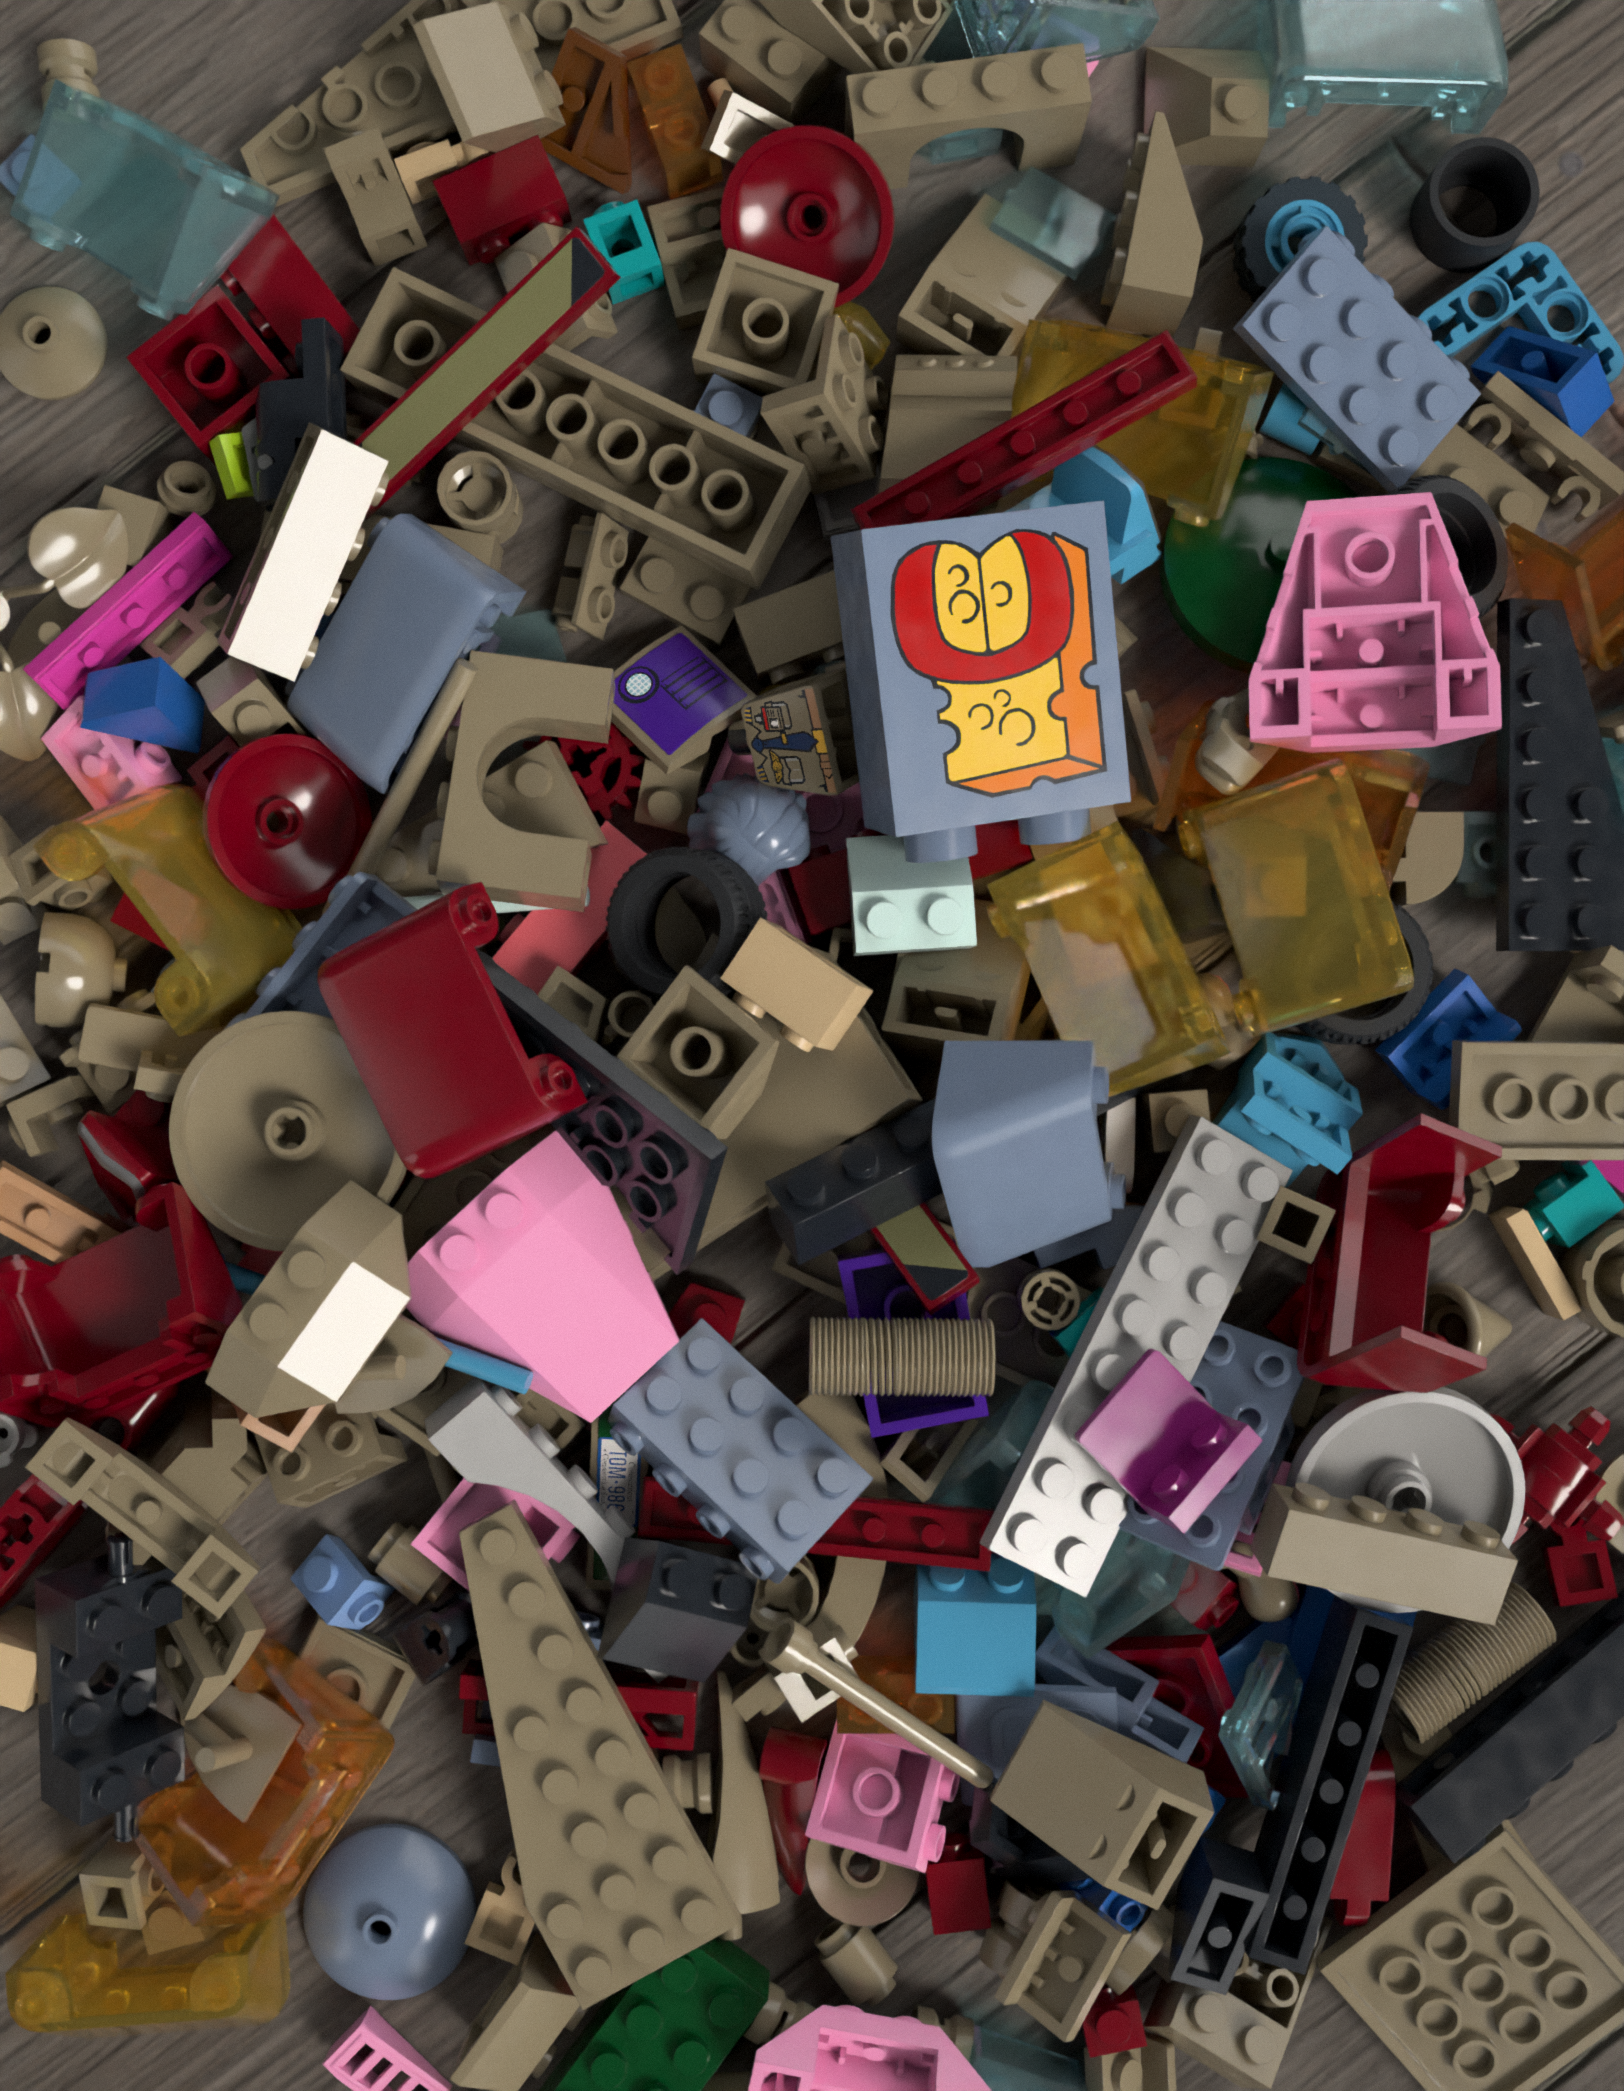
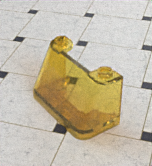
M1066 318L1029 319L1012 394L1011 418L1151 338ZM1177 345L1197 375V387L1095 445L1113 454L1143 482L1148 495L1166 499V504L1176 509L1174 516L1176 520L1197 526H1208L1210 519L1217 520L1223 516L1266 401L1274 371L1252 363ZM1054 468L1032 481L1045 482L1047 474L1054 473Z
M1334 759L1311 766L1182 813L1184 824L1178 826L1181 845L1188 859L1197 857L1202 866L1209 867L1244 979L1239 981L1240 992L1232 995L1233 1008L1241 1027H1250L1252 1037L1386 999L1413 989L1414 976L1410 958L1354 783L1341 759Z
M165 784L64 821L53 827L32 847L56 876L67 881L88 880L106 867L176 958V961L164 970L157 979L154 996L160 1013L176 1034L181 1037L228 1025L237 1015L241 1013L246 1014L260 997L256 994V990L263 978L274 968H282L295 950L292 948V943L303 927L289 909L273 908L254 902L236 891L223 878L214 865L205 842L203 832V799L192 787L187 785Z
M1118 820L987 884L994 900V904L987 907V912L995 930L1001 939L1011 935L1013 940L1021 947L1061 1040H1094L1097 1066H1108L1109 1097L1205 1065L1232 1053L1226 1036L1152 876L1136 845Z
M285 1899L256 1901L250 1909L249 1921L246 1927L241 1931L229 1932L224 1939V1952L210 1955L201 1963L118 1969L116 1940L105 1941L101 1944L91 1938L85 1930L87 1925L86 1914L57 1916L5 1973L7 2005L10 2016L17 2025L32 2032L78 2038H100L257 2026L269 2023L278 2016L290 1993L291 1983Z

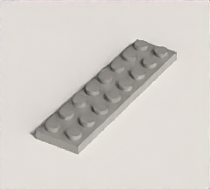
M1194 1115L1189 1116L979 1542L981 1545L1083 1597H1087L1120 1528L1118 1525L1125 1518L1129 1510L1127 1506L1129 1494L1075 1440V1433L1150 1348L1160 1351L1189 1383L1191 1382L1259 1240H1256L1279 1187L1280 1185L1286 1186L1293 1170L1205 1118Z

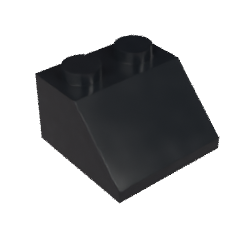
M625 1537L597 1658L705 1682L747 1629L758 1578L741 1562L661 1541Z

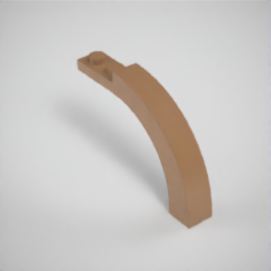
M4 1160L0 1163V1233L56 1264L133 1228L107 1212L101 1216ZM211 1367L205 1370L209 1373ZM231 1402L241 1426L290 1452L295 1449L325 1406L320 1405L254 1418Z

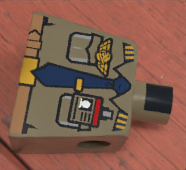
M845 668L834 669L782 685L743 704L741 709L743 720L733 722L729 728L728 743L732 752L736 755H752L757 779L767 786L823 795H838L859 782Z

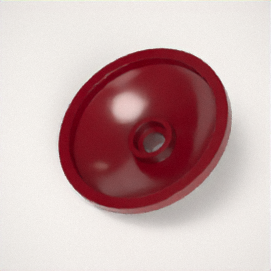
M796 125L780 129L763 137L753 144L739 159L724 189L720 221L726 252L728 248L839 283L834 306L836 308L851 301L863 292L882 269L892 245L895 215L892 194L885 175L875 159L862 145L844 133L828 127ZM808 205H816L822 210L823 221L820 226H812L806 221L804 212Z
M296 734L264 736L236 749L215 772L209 784L203 806L205 842L211 859L219 873L243 896L273 908L302 909L327 901L332 889L341 879L347 876L372 826L370 803L360 778L321 741ZM271 812H274L279 819V826L275 832L269 830L266 822Z

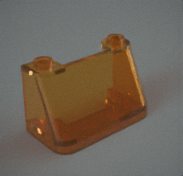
M261 1638L246 1664L232 1681L239 1691L245 1693H264L283 1705L304 1724L247 1822L242 1823L218 1801L204 1785L197 1771L191 1779H185L147 1797L138 1806L140 1835L134 1841L193 1927L262 1922L278 1915L300 1891L394 1749L395 1739L378 1717L281 1642L272 1638Z

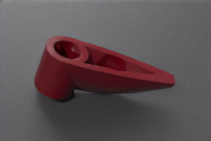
M771 1726L761 1756L759 1778L763 1779V1791L776 1849L777 1863L788 1887L792 1892L801 1896L806 1882L805 1855L810 1839L805 1836L828 1752V1740Z

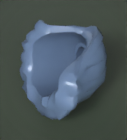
M736 773L733 780H720L712 784V792H706L698 798L700 811L691 815L687 822V835L691 839L689 848L708 850L725 855L744 868L757 886L777 869L799 865L810 853L809 817L805 811L807 802L800 792L795 793V790L767 786L757 779V775L753 777L748 773L743 775Z

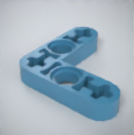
M1527 242L1516 247L1427 308L1418 317L1429 329L1435 331L1447 324L1454 316L1458 326L1453 328L1442 342H1434L1446 356L1450 357L1455 356L1518 313L1532 333L1571 344L1583 332L1587 339L1577 346L1597 352L1604 364L1602 368L1608 384L1612 383L1620 375L1624 365L1623 353L1617 341L1555 252L1540 242ZM1534 264L1538 268L1539 274L1535 278H1526L1510 291L1507 282L1517 274L1522 266L1527 268ZM1474 291L1489 293L1496 303L1495 314L1487 318L1475 315L1468 305L1469 294ZM1554 305L1567 307L1574 316L1575 325L1573 330L1569 332L1554 330L1547 320L1549 307Z

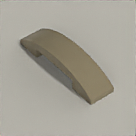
M68 1417L25 1466L27 1470L72 1505H75L81 1499L176 1573L171 1582L219 1619L261 1569L246 1550L213 1517L174 1484L119 1445Z

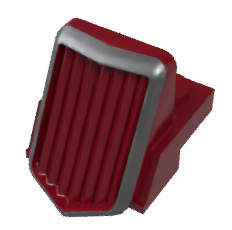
M136 1090L113 1117L89 1110L79 1121L77 1127L79 1138L98 1186L120 1219L133 1228L141 1225L136 1221L134 1204L145 1195L149 1188L170 1182L182 1186L176 1173L170 1150L169 1122L172 1103L153 1100L146 1096V1091Z

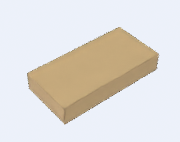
M1503 1206L1489 1214L1490 1220L1543 1313L1564 1321L1582 1311L1580 1309L1581 1304L1528 1211L1521 1208Z

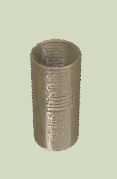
M812 1316L810 1318L809 1393L812 1396L815 1393L818 1396L821 1393L824 1396L827 1393L830 1396L833 1393L836 1396L839 1393L842 1396L845 1394L848 1396L851 1394L854 1396L857 1394L868 1396L870 1394L871 1382V1393L875 1396L878 1393L879 1374V1394L883 1396L885 1394L886 1360V1394L888 1396L892 1394L893 1367V1394L896 1397L900 1394L903 1396L914 1394L916 1397L919 1394L922 1397L925 1394L928 1397L931 1394L934 1397L937 1394L940 1397L943 1394L946 1397L949 1394L952 1397L955 1394L958 1397L961 1395L964 1397L967 1395L978 1397L980 1394L984 1397L987 1394L990 1397L994 1392L995 1333L993 1321L990 1318L987 1320L984 1318L981 1320L978 1318L967 1320L965 1317L962 1320L959 1317L956 1320L953 1317L950 1320L947 1317L944 1320L941 1317L938 1320L935 1317L932 1320L929 1317L926 1320L923 1317L920 1320L917 1317L914 1319L911 1317L908 1319L905 1317L902 1319L892 1317L890 1321L887 1317L883 1320L877 1317L874 1321L870 1317L867 1322V1319L862 1316L859 1319L856 1316L853 1319L850 1316L847 1319L844 1316L841 1319L838 1316L835 1319L832 1317L829 1319L826 1317L815 1319Z
M1511 1581L1494 1626L1456 1617L1454 1621H1450L1449 1624L1441 1628L1440 1631H1437L1436 1634L1431 1635V1638L1426 1639V1643H1421L1420 1647L1415 1648V1651H1411L1409 1655L1404 1656L1387 1713L1410 1739L1419 1744L1425 1743V1740H1429V1737L1434 1736V1733H1438V1730L1443 1729V1726L1451 1723L1452 1719H1457V1716L1465 1713V1709H1469L1470 1704H1476V1700H1481V1696L1488 1695L1490 1691H1493V1688H1497L1498 1685L1502 1684V1681H1506L1507 1678L1511 1677V1674H1515L1521 1667H1525V1664H1528L1529 1661L1534 1660V1657L1543 1653V1650L1556 1643V1631L1552 1622L1536 1600L1525 1589Z

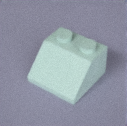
M884 835L846 838L853 956L970 949L977 946L973 881L968 857L939 862L912 863L906 861L903 836Z

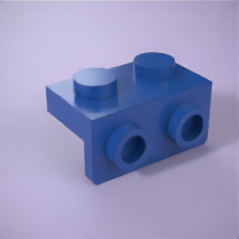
M1455 968L1428 995L1418 1015L1404 1029L1386 1038L1375 1049L1411 1094L1440 1110L1446 1109L1450 1103L1452 1040L1513 1041L1522 1031V1028L1515 1019L1496 1011L1469 974Z

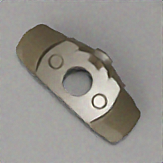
M1249 688L1238 691L1228 698L1223 696L1216 700L1206 715V729L1198 738L1202 741V744L1194 757L1195 768L1204 779L1225 795L1235 794L1243 789L1280 748L1250 742V730L1245 722V717L1249 716Z

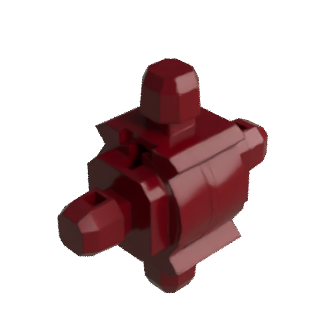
M1590 1406L1581 1410L1567 1424L1571 1428L1568 1433L1555 1423H1552L1544 1432L1532 1423L1518 1437L1512 1432L1515 1426L1499 1415L1489 1413L1513 1442L1524 1472L1525 1504L1520 1526L1512 1544L1528 1530L1524 1525L1528 1519L1544 1530L1552 1521L1563 1529L1565 1527L1569 1528L1576 1518L1579 1517L1584 1521L1581 1527L1599 1539L1610 1541L1624 1525L1621 1513L1606 1499L1600 1503L1594 1498L1606 1482L1594 1473L1602 1461L1588 1449L1591 1445L1598 1447L1609 1432L1611 1421Z

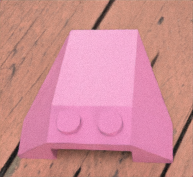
M1432 493L1307 501L1283 573L1284 577L1266 625V632L1260 651L1249 677L1250 742L1309 753L1435 747L1500 730L1502 727L1500 665L1493 648L1491 649L1481 626L1478 618V609L1473 596L1469 595L1458 567L1456 553Z
M556 1130L505 1169L422 1246L408 1262L412 1299L406 1308L424 1328L446 1341L532 1371L533 1379L529 1387L531 1390L590 1423L680 1341L651 1275L644 1266L632 1239L634 1237L626 1220L624 1221L610 1187L601 1185Z
M822 2005L756 2051L748 2085V2091H992L939 2026L923 2024L918 2019L910 2016L891 2018L865 2013L860 2008L851 2005L837 2007Z

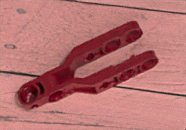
M181 1381L82 1425L99 1433V1428L108 1418L114 1417L118 1419L125 1431L120 1447L133 1455L141 1444L143 1436L174 1401L179 1392ZM34 1474L0 1508V1615L91 1508L81 1499L75 1505H72ZM29 1533L34 1535L31 1542L25 1539ZM11 1535H12L13 1538L16 1540V1542H14L13 1540H11V1538H10ZM1 1554L12 1558L15 1561L14 1564L10 1567Z

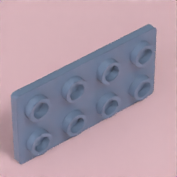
M1219 1322L1190 1384L1217 1412L1248 1424L1263 1441L1185 1534L1151 1517L1130 1495L1127 1500L1129 1510L1125 1518L1118 1525L1120 1527L1119 1530L1214 1571H1220L1223 1568L1238 1531L1251 1535L1268 1496L1271 1484L1275 1480L1294 1436L1295 1427L1290 1411L1305 1379L1297 1368L1298 1350L1225 1322Z

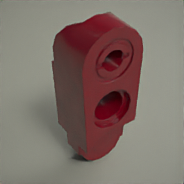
M1375 1749L1329 1897L1334 1901L1336 1919L1341 1926L1367 1925L1368 1918L1370 1917L1371 1901H1389L1396 1784L1392 1759L1389 1752L1385 1749Z

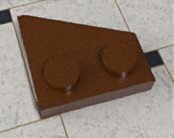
M576 27L568 28L551 73L562 94L563 104L558 107L566 125L541 138L540 141L547 153L623 195L628 193L632 186L627 56Z

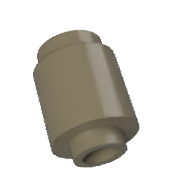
M397 1521L377 1542L370 1552L368 1559L377 1565L375 1572L416 1606H419L426 1598L435 1604L454 1579L411 1545L420 1531L413 1525L407 1529Z
M834 1919L815 1939L814 1944L821 1952L819 1955L820 1962L853 2005L867 2002L870 2007L874 2006L887 1997L894 1989L896 1982L892 1977L897 1971L898 1965L868 1926H854Z

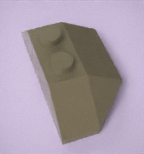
M350 1180L302 1225L225 1333L205 1383L254 1418L339 1402L412 1299L402 1214Z

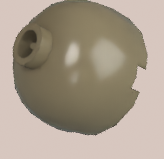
M44 912L38 952H41L39 972H36L35 1022L37 1025L60 1028L84 1025L86 1011L90 1004L95 1003L109 1006L113 997V991L125 992L128 958L116 957L114 938L103 925L91 918L72 913Z

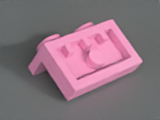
M84 695L78 696L42 736L41 740L109 829L124 826L156 791L176 787L182 780V776L171 763L169 754L161 745L80 728Z

